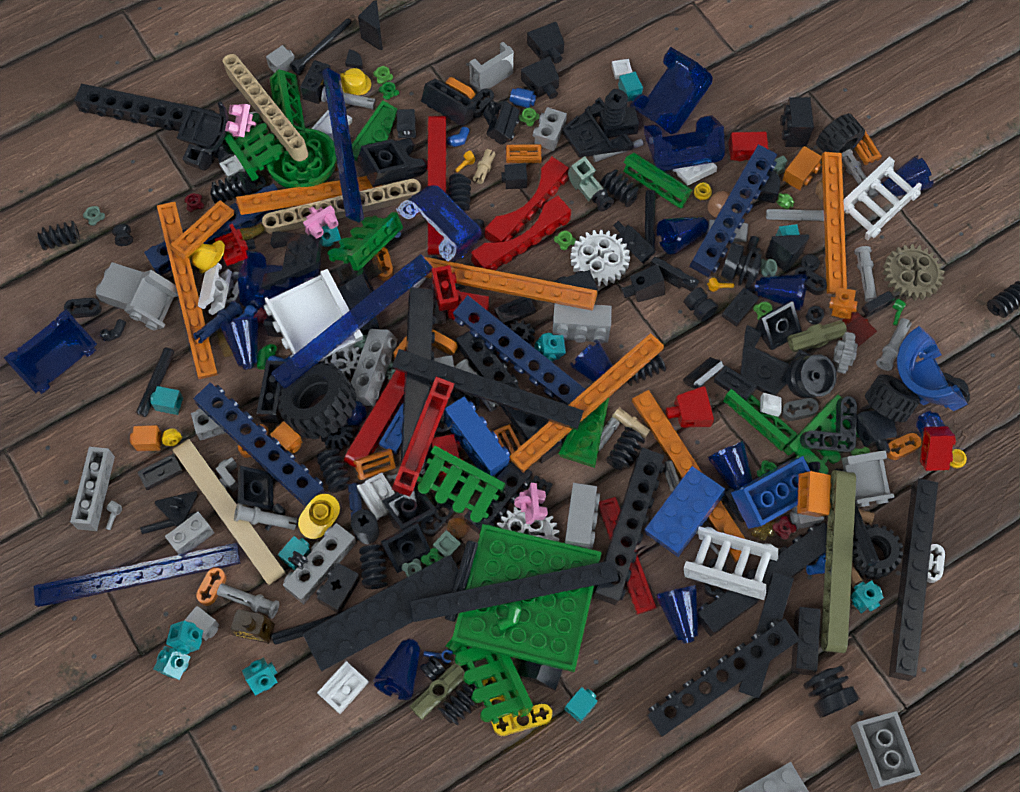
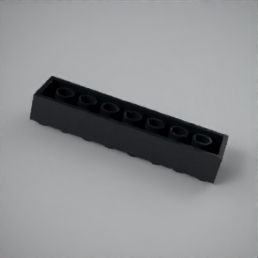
M451 554L303 632L302 634L321 672L414 622L410 601L452 593L459 570Z

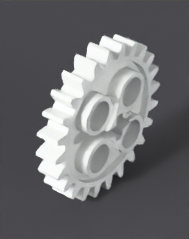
M593 230L592 235L586 232L585 238L580 236L579 241H575V247H572L570 259H572L571 266H574L573 271L590 270L598 286H600L601 282H604L607 286L609 280L614 284L615 278L620 280L621 274L625 275L626 269L629 267L630 257L629 250H626L627 244H622V238L616 240L617 234L611 237L610 231L606 235L603 234L602 230H600L599 234Z
M514 507L513 514L507 511V518L501 516L503 523H497L498 528L511 530L512 526L518 525L521 528L518 531L519 533L559 542V538L555 537L559 535V530H554L557 527V523H551L553 516L546 517L544 520H535L533 523H539L541 527L533 529L530 526L531 524H526L525 512H521V510Z

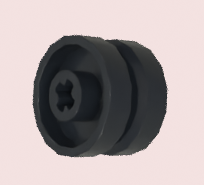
M823 355L798 357L791 361L786 371V383L789 390L800 398L820 397L829 394L834 388L837 379L834 364L828 357Z

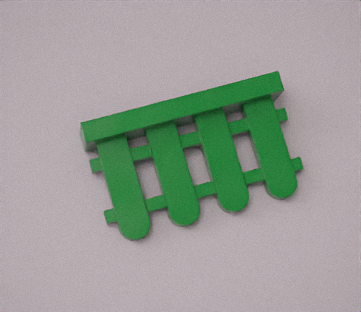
M258 113L252 114V121L257 123L256 127H253L250 132L245 133L244 137H233V134L227 132L224 138L252 181L259 178L255 171L258 169L260 171L263 170V166L274 159L277 161L284 152L280 144L272 146L275 144L276 138L273 134H267L269 128L265 123L259 124L262 119Z
M391 212L385 219L378 218L375 215L362 219L363 226L353 228L350 231L352 235L350 238L341 239L339 241L341 246L339 249L333 248L328 251L327 254L330 261L340 260L345 264L350 262L353 270L359 271L403 229L398 213Z
M839 395L833 397L783 450L788 456L793 452L797 455L795 458L803 456L808 467L810 462H820L821 469L819 472L822 474H828L829 470L825 465L827 460L835 464L840 461V454L838 452L817 450L824 456L820 460L810 449H806L801 445L800 436L804 432L815 431L817 427L822 432L836 433V425L834 423L836 422V404L841 398ZM830 414L833 416L831 420L827 418ZM844 419L842 425L848 430L850 423ZM807 437V441H810V443L818 442V439ZM824 439L825 445L830 447L831 445ZM845 441L838 442V445L843 444L848 446V443Z
M434 446L431 451L434 456L433 460L428 459L426 463L429 464V467L422 478L419 476L417 479L420 482L418 491L421 494L429 493L430 489L436 491L435 500L439 504H444L448 498L455 501L453 510L456 513H462L465 508L471 510L470 518L474 523H479L483 517L487 519L489 514L486 511L492 500L497 501L499 498L496 495L497 491L503 492L506 484L443 449ZM445 462L452 465L450 469L444 467ZM440 471L447 475L441 486L438 487L434 485V482ZM462 472L469 474L468 478L461 476ZM459 480L464 483V486L459 495L455 496L451 492ZM480 481L487 484L485 488L478 485ZM475 490L482 494L476 505L473 506L469 504V501Z
M466 646L460 648V652L456 654L455 662L459 666L467 665L469 669L465 672L463 680L466 684L475 683L477 687L472 693V700L475 703L484 702L486 708L480 713L482 721H492L493 724L499 723V718L510 714L513 718L519 714L520 717L529 715L533 704L509 656L477 648L467 649ZM486 658L488 664L475 668L473 662ZM491 677L495 678V683L483 686L482 680ZM503 695L504 702L492 705L490 699Z

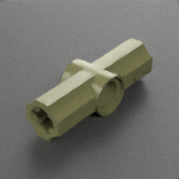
M842 320L823 326L822 324H817L809 327L804 332L788 336V345L793 353L799 349L820 348L828 344L829 341L842 338L844 333L847 332V328Z
M456 663L453 664L438 680L432 682L430 687L409 707L418 718L423 720L464 681L465 671ZM436 687H443L445 689L443 695L436 696L433 694V690Z

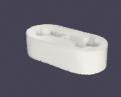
M938 544L931 545L928 571L934 566L933 572L937 575L931 577V573L928 572L927 582L929 583L937 582L943 575L945 551ZM933 550H935V553H936L937 555H939V556H937V557L935 558L934 561H933V557H934V556H933V554H931V552H932Z

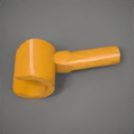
M467 151L463 155L465 160L455 169L456 173L466 165L475 163L472 151Z
M716 278L709 279L710 283H707L711 292H715L720 288H734V283H718Z

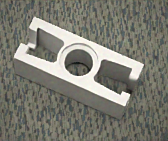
M219 263L205 272L198 306L202 309H205L206 305L211 303V309L208 313L212 315L225 307L232 271L227 269L218 275L219 270L222 269V265Z

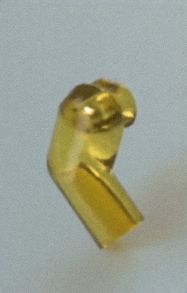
M259 224L252 228H241L240 232L243 237L241 240L251 239L265 231L264 226Z

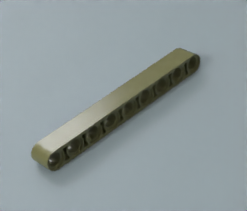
M833 470L831 473L832 487L830 490L831 508L827 523L821 648L826 652L845 653L848 646L856 474Z

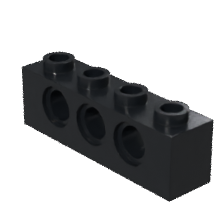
M511 461L497 477L506 486L503 492L497 491L496 495H501L505 499L501 502L493 499L488 508L492 515L488 516L487 519L483 517L479 523H474L471 520L470 515L472 511L469 510L464 516V523L479 535L483 524L495 527L494 523L498 518L501 519V516H505L508 511L507 507L511 503L514 504L515 498L519 497V493L523 488L526 490L530 483H532V471L527 469L522 472ZM509 481H515L517 485L515 487H510L507 485V483Z

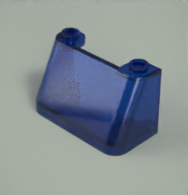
M670 47L663 59L667 70L649 96L638 95L630 107L635 106V110L669 134H675L708 90L713 77L698 62Z
M713 115L699 118L696 122V132L663 137L662 130L657 125L644 126V135L655 166L662 171L721 161L725 156L724 126Z
M436 185L427 186L402 202L396 209L405 219L414 218L420 213L445 238L439 245V253L447 262L461 259L481 237L480 227Z
M247 251L248 258L244 259L237 276L240 302L246 307L252 305L255 308L262 307L264 309V305H266L265 298L272 299L318 277L321 268V257L317 270L298 278L295 276L291 277L282 285L277 283L270 286V290H264L261 287L264 274L282 271L283 266L267 265L266 257L262 253Z
M67 309L21 347L19 346L17 352H10L4 357V360L35 394L46 392L51 387L49 384L83 356L89 357L97 351L95 349L97 343Z

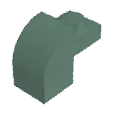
M584 156L570 167L568 175L573 187L576 190L579 189L585 198L590 201L592 196L603 188L593 176L596 171L595 168Z

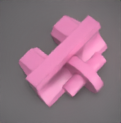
M230 105L229 114L236 116L235 122L228 121L226 123L225 131L233 134V137H244L245 132H250L251 126L256 127L257 123L252 121L253 115L249 114L250 105Z
M331 205L324 210L322 207L318 210L314 207L309 208L311 214L306 216L307 220L303 222L305 232L308 235L312 234L316 239L324 234L322 227L326 224L330 229L338 226V220Z
M530 483V488L520 492L519 497L514 500V505L517 508H521V512H525L526 524H532L535 520H544L548 515L547 508L539 506V503L542 504L545 501L546 494L545 491L537 489V483Z

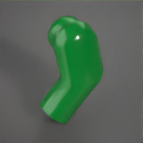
M275 344L266 345L259 350L257 369L265 370L266 360L277 352Z
M511 602L508 605L507 617L496 621L500 631L518 623L522 612L521 606L518 603Z

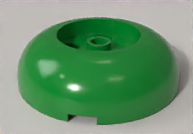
M305 128V131H298L304 139L308 151V157L303 161L294 160L281 142L276 139L275 144L272 146L280 144L284 152L279 156L280 159L277 161L274 159L266 166L271 177L285 188L312 187L325 183L334 173L338 162V153L334 141L327 134Z

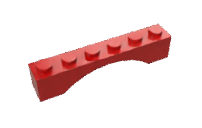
M552 156L541 168L540 184L533 197L516 211L496 216L485 228V238L491 243L505 242L513 239L517 233H521L525 224L533 220L536 212L543 208L547 200L555 196L558 188L566 184L569 179V167Z
M557 195L543 205L538 220L528 231L505 242L484 243L471 252V262L476 267L496 271L502 264H507L516 255L524 253L531 245L538 244L546 235L553 234L561 225H566L571 219V209Z
M439 377L435 378L391 490L409 497L411 496L454 383Z

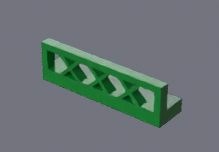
M278 69L269 78L272 99L297 131H305L296 75ZM286 78L291 79V84H292V85H290V84L288 83V81L286 80ZM288 90L294 96V99L288 94ZM290 105L295 108L296 113L291 109ZM293 119L299 124V127L293 124Z
M636 153L626 156L623 162L626 164L623 172L649 189L654 190L655 193L680 209L684 207L692 189ZM630 167L636 170L638 173H635L632 170H630Z
M732 389L726 394L724 402L780 451H783L797 436V433L777 416L760 412V401L753 395L745 401ZM752 406L758 407V408H759V412H758L756 409H754ZM766 418L772 419L774 421V425ZM781 431H786L790 435V437L788 438Z

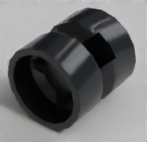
M702 287L694 289L683 301L690 311L694 310L693 314L700 322L710 318L719 307L712 298H708V294Z

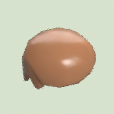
M718 191L710 198L707 206L709 213L713 217L717 218L730 195L729 192Z

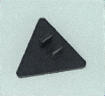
M194 491L156 500L154 504L178 527L185 522L198 497V493Z

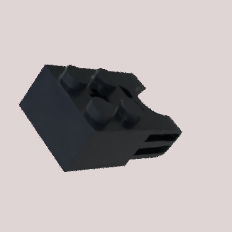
M411 138L397 141L391 139L363 145L357 158L359 165L373 187L423 175L428 169L424 159H414L408 156L412 153L415 146Z

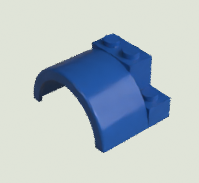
M918 326L905 337L898 351L897 368L902 381L911 391L918 395L922 405L928 403L944 405L945 408L949 407L952 411L968 405L958 386L949 387L935 358L942 355L935 340L923 328ZM917 356H919L920 359L924 358L923 360L916 362Z

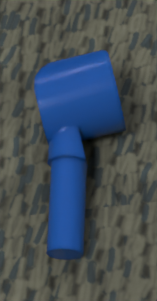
M252 305L247 306L244 313L233 321L234 324H238L248 316L253 319L258 310Z
M445 650L442 653L424 651L423 656L430 657L432 655L436 659H440L442 663L449 664L451 660H445L444 654L452 655L453 652L450 650Z

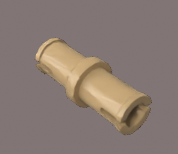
M485 150L482 160L478 162V169L473 176L474 182L478 178L477 184H483L486 174L490 172L491 163L495 157L494 151Z
M621 407L612 416L626 427L637 431L643 438L650 432V429L637 421L638 418L630 416Z

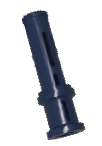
M236 301L229 302L225 309L218 311L215 318L193 334L194 339H199L198 343H202L223 325H229L233 318L242 315V307Z

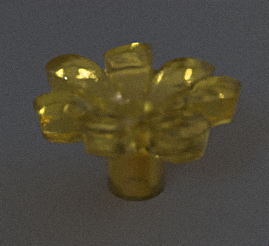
M769 521L762 526L754 527L751 535L753 537L760 535V540L763 541L766 540L767 536L773 537L772 526L775 523Z

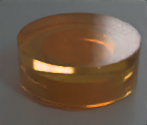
M454 518L449 521L447 531L456 539H461L467 533V525L464 520Z

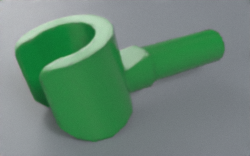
M897 299L892 307L897 310L893 322L894 326L898 325L901 312L906 305L900 299Z

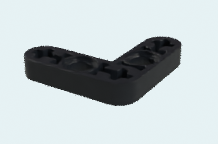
M846 396L837 401L836 433L813 430L804 432L800 436L801 445L806 449L840 453L854 450L856 446L857 422L856 400L851 396ZM845 402H846V404L849 405V408H847L846 406H844V403H845ZM844 419L850 423L848 430L842 425ZM826 436L832 440L830 447H827L824 443ZM807 437L818 439V442L810 443V441H807ZM845 441L848 443V446L843 444L838 445V442Z

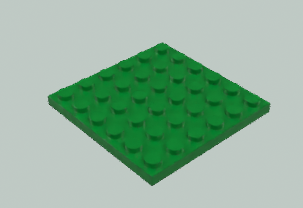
M483 524L465 590L596 564L600 562L602 552ZM594 586L516 601L522 610L519 621L516 625L502 631L499 630L496 621L507 617L508 605L510 603L459 613L452 643L575 672Z

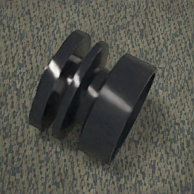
M732 242L720 280L731 283L734 277L738 276V286H741L744 278L747 279L745 288L750 289V286L757 278L762 264V252L758 251L756 257L752 258L754 249H750L747 255H743L744 246Z
M843 666L823 670L803 684L805 690L815 687V690L808 694L809 698L820 697V700L813 705L819 718L833 714L860 700L854 686L843 688L842 684L850 679L847 675L838 678L840 674L845 672Z

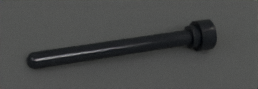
M349 18L345 19L302 59H295L290 64L293 72L300 75L305 70L306 64L351 24V20Z

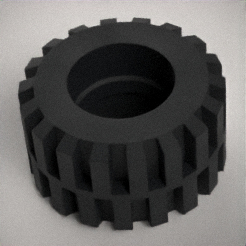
M848 113L836 118L826 126L817 138L816 145L823 153H843L846 150H852L861 141L865 134V129L852 114Z
M885 374L878 375L865 394L867 402L879 414L890 420L902 423L908 420L920 403L918 395L911 391L903 381Z
M874 524L872 527L870 525L866 526L872 543L880 547L884 555V560L879 561L876 566L867 565L856 535L853 536L852 562L854 568L860 572V576L867 575V579H872L873 577L880 579L882 576L884 578L900 564V558L903 556V551L900 550L903 546L902 543H898L900 540L898 535L896 537L893 535L894 531L891 529L887 531V527L883 525L879 528L878 524Z

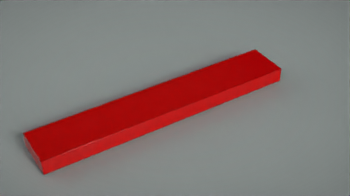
M616 497L600 501L598 505L609 539H611L620 511ZM621 540L622 546L629 547L627 541ZM637 555L634 564H630L629 570L632 573L629 581H625L636 614L639 615L654 610L657 607ZM616 558L619 566H623V561Z

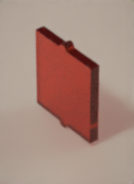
M857 311L851 313L850 319L845 318L842 320L846 325L847 332L855 334V344H858L857 348L877 332L868 323V319H864Z

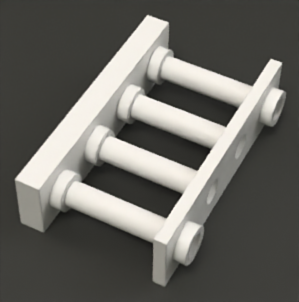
M888 157L843 200L844 214H850L868 230L865 235L867 241L871 237L875 238L881 232V228L911 199L914 201L921 194L922 184L918 183L912 188L894 172L895 161L891 157ZM884 176L890 177L907 192L901 200L896 198L881 184L880 180ZM871 188L873 190L876 189L894 207L886 213L867 196V192ZM858 201L864 202L881 219L872 225L854 208V205Z
M699 526L698 535L702 543L695 562L686 561L684 566L685 577L764 600L766 584L762 580L769 559L777 561L778 548L771 544H761L721 533L710 527L704 528ZM710 542L722 545L713 568L702 565ZM730 548L741 551L736 569L732 574L722 571ZM749 554L761 556L755 577L752 580L742 577Z

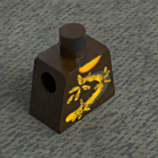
M237 609L231 626V635L269 644L275 623L264 615Z

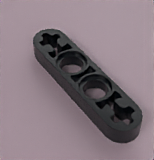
M459 481L451 494H459L464 483ZM448 498L444 504L438 503L435 506L437 512L423 519L421 530L424 535L428 537L435 536L456 514L453 510L454 502ZM446 508L449 510V514L446 517H440L438 510ZM433 516H435L438 521L433 524L434 530L428 529L427 531L426 524L431 525L434 522Z

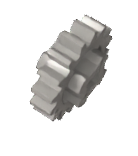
M845 332L842 340H838L835 346L833 362L836 365V372L846 373L848 365L852 366L856 358L858 344H855L856 336L853 333Z
M354 343L320 360V362L328 363L329 365L328 361L329 357H331L330 364L340 369L344 375L351 377V372H355L361 354H359V348L354 347Z

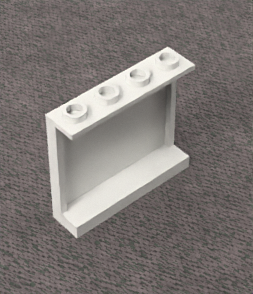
M328 269L321 271L320 276L272 299L265 298L266 305H264V309L268 316H273L275 320L272 322L277 333H282L284 338L281 341L286 350L290 349L293 354L290 358L294 366L298 365L300 370L363 338Z

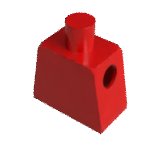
M705 386L677 395L674 402L675 406L666 408L667 419L678 417L680 427H711L714 421Z

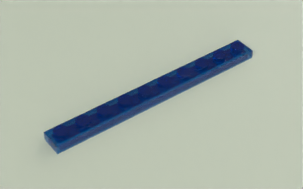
M326 68L322 72L345 215L347 218L360 223L364 220L341 77L340 74Z
M421 254L418 255L271 373L283 389H286L431 272L433 267Z
M237 543L35 585V606L42 607L201 573L212 568L241 564L239 547Z

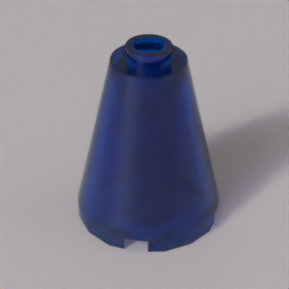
M916 155L896 170L895 173L912 188L920 183L922 184L920 191L930 189L934 185V181L929 179V176L932 175L924 159H918L919 155ZM890 177L881 183L895 197L907 194Z
M702 216L665 218L660 220L656 231L657 236H660L662 240L659 242L660 246L667 254H676L706 234L709 223Z
M796 274L761 277L760 281L756 280L755 291L758 292V296L781 305L793 301L795 310L801 311L807 290L804 283L808 281V275Z
M258 317L234 318L230 324L227 321L220 323L221 330L238 367H243V370L255 368L254 365L258 363Z
M598 339L594 340L596 343L594 346L588 345L575 358L577 361L575 364L573 362L569 364L573 369L593 382L613 366Z
M743 441L708 456V460L727 485L734 490L753 481Z
M692 585L656 594L657 600L677 640H682L683 644L695 641L694 637L698 636L696 586Z
M413 639L401 641L374 677L375 688L390 697L392 693L399 695V700L411 699L414 692L421 650L417 641Z

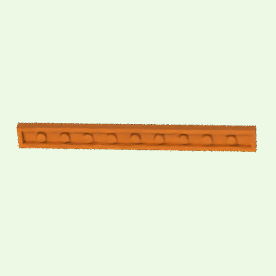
M171 202L157 205L198 379L216 376L218 374L209 337L202 343H198L199 339L195 340L193 334L206 324L202 308L198 306L199 296L189 257L184 259L170 249V245L183 234L176 203Z
M418 256L413 271L415 276L432 279V268L450 265L452 272L456 274V284L593 311L598 294L597 290Z
M650 333L573 400L569 406L584 410L581 418L582 421L664 349V345ZM549 421L510 455L509 458L524 472L572 429Z
M647 390L632 398L634 406L669 460L673 461L675 470L681 479H683L692 466L702 473L650 391ZM720 500L707 518L709 523L718 532L745 539ZM730 548L729 554L735 563L738 562L741 551Z

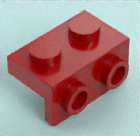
M233 224L229 225L231 233L214 239L215 242L222 241L225 245L222 257L227 266L248 258L246 251L249 250L245 240H241L243 239L239 229H235Z

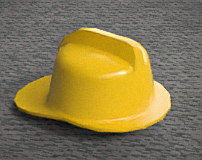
M351 68L345 73L334 76L330 82V89L337 91L341 89L344 93L364 95L371 89V80L360 69Z
M216 241L211 245L203 243L189 256L192 265L197 267L200 273L203 274L220 261L225 245L222 241Z
M320 494L309 502L301 513L298 522L300 532L305 537L310 539L320 538L332 526L340 512V506L336 498L329 494Z

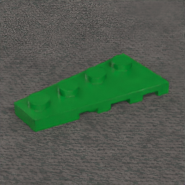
M382 100L348 149L346 155L357 161L361 146L388 140L398 109Z
M609 397L580 422L578 430L572 429L568 433L559 451L560 457L595 468Z

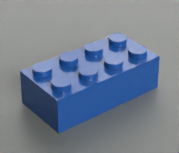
M462 397L445 408L444 424L448 428L451 425L450 432L454 434L456 440H459L461 447L474 465L483 472L497 478L506 466L509 465L510 454L504 446L501 447L498 443L497 435L493 431L490 432L486 427L487 422L482 416H478L475 412L474 404L470 400L467 401L465 397Z
M803 456L789 460L731 492L748 529L762 526L798 505L799 474L810 471Z
M692 466L645 528L646 535L679 557L698 532L699 526L703 525L723 498L725 488Z

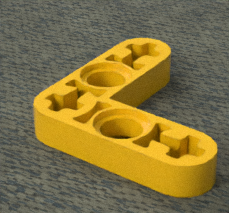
M494 677L482 680L483 686L488 684V680H492L493 683L496 682ZM503 695L490 699L491 703L494 700L505 701ZM547 704L535 705L531 710L534 711L533 715L539 714L540 709H543L544 712L548 711L549 713L546 715V719L543 720L542 717H536V723H532V716L529 713V715H526L529 718L528 724L521 726L517 723V717L513 718L510 714L502 717L503 722L509 725L506 726V731L502 732L501 728L497 729L496 726L499 723L493 724L491 721L493 730L499 736H507L547 724L552 718V709Z

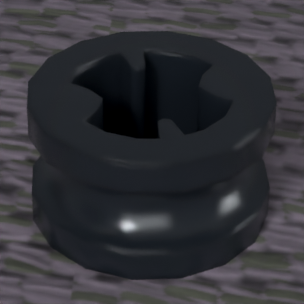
M819 306L810 307L806 314V320L812 325L821 323L824 317V311ZM813 313H817V318L813 317Z
M293 551V556L289 557L288 561L303 570V565L309 562L308 559L297 551Z

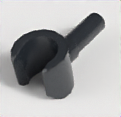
M279 503L271 509L274 514L283 516L286 514L285 509ZM267 524L265 529L269 531L273 525Z

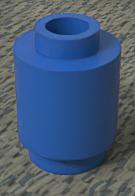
M521 88L512 89L510 102L513 105L525 108L535 105L536 95H534V91Z

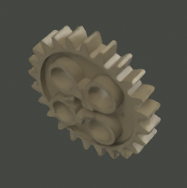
M911 244L909 249L906 245L902 249L897 247L896 251H892L885 260L883 274L887 276L884 281H890L888 287H894L893 293L899 291V297L905 294L906 300L910 296L913 297L914 301L917 300L918 296L921 300H924L925 297L930 298L932 294H936L944 280L942 275L945 271L940 270L943 264H937L940 258H933L934 252L928 254V248L922 251L920 245L917 249L914 248L913 244Z

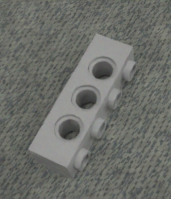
M369 330L351 381L356 393V405L375 406L376 400L379 397V392L385 380V375L398 340L389 330Z
M89 447L70 521L77 529L97 531L115 459V456L107 448Z
M337 523L333 527L330 526L324 533L325 537L312 546L311 553L305 557L309 562L303 565V570L297 568L284 579L285 583L283 586L285 590L302 604H305L325 581L332 567L335 568L337 563H340L357 543L355 537ZM332 543L337 544L334 550H327L328 545ZM323 559L324 562L320 566H315V560ZM304 574H309L310 578L308 581H300Z

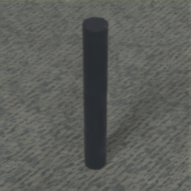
M193 512V513L188 514L186 520L189 519L191 516H193V515H194L195 513H197V512ZM168 519L142 526L140 530L143 535L175 525Z

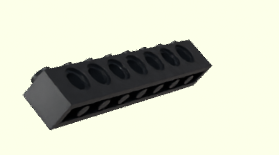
M82 83L74 99L78 110L83 113H93L101 117H112L116 120H126L135 124H146L150 127L156 126L169 131L180 130L189 105Z
M469 331L456 338L459 351L469 361L473 370L479 373V376L496 381L494 378L502 377L503 380L497 382L520 389L516 377L508 373V368L504 361H500L497 358L495 349L492 351L484 345V340L480 337L476 339ZM476 348L482 349V351L475 352L473 350ZM487 362H489V363H492L493 365L487 367V366H485L484 364L487 363ZM499 405L525 442L548 423L547 420ZM534 421L536 424L530 426L526 422ZM561 440L538 459L541 464L559 453L562 444Z
M642 447L637 455L603 561H615L618 558L623 561L624 565L619 566L615 563L618 584L613 585L609 582L596 585L593 598L612 605H616L619 600L622 601L626 589L623 586L625 581L628 582L632 571L629 570V567L636 560L638 552L635 551L636 545L641 543L643 534L640 532L642 526H646L649 518L646 515L647 509H651L654 502L652 493L657 491L660 480H657L659 473L662 474L665 463L662 462L664 458L662 454ZM643 470H649L651 476L646 475ZM638 487H643L646 493H641ZM632 505H638L641 511L634 510ZM631 522L634 524L635 529L628 528L626 523ZM621 540L627 541L629 547L622 546Z
M777 618L767 625L769 630L765 633H762L760 630L751 637L752 642L747 645L743 642L734 648L735 654L730 657L726 654L717 660L719 665L715 668L707 667L700 672L702 677L696 681L691 678L682 685L684 687L682 691L677 693L674 690L667 695L665 703L660 705L657 702L648 709L650 713L646 716L658 734L663 737L800 640L786 619L779 621ZM770 634L777 637L778 643L776 646L769 644L768 636ZM753 646L761 650L759 658L751 655V648ZM736 658L743 660L744 667L742 670L734 667L733 662ZM718 670L726 672L727 679L725 682H720L717 679L716 673ZM701 682L709 684L710 691L708 694L700 692L699 685ZM684 694L692 696L693 703L691 706H685L682 703V696ZM667 706L675 708V717L670 719L665 716L664 710Z

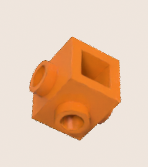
M837 287L836 295L831 297L829 308H833L832 316L846 319L851 318V313L856 312L858 301H854L856 290Z

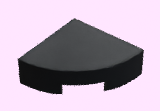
M349 49L345 62L346 67L363 69L361 56L356 51Z

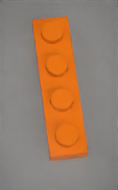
M218 201L170 245V249L186 259L234 215V210L222 201Z

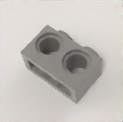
M547 107L545 113L540 115L539 127H535L533 132L535 145L541 144V147L554 151L562 134V128L566 125L567 113Z
M223 403L216 404L214 408L222 407ZM201 409L191 413L199 440L226 433ZM234 414L229 415L227 420L234 421ZM209 420L207 424L200 425L202 421Z
M197 512L165 537L182 558L212 536L214 531L201 514Z

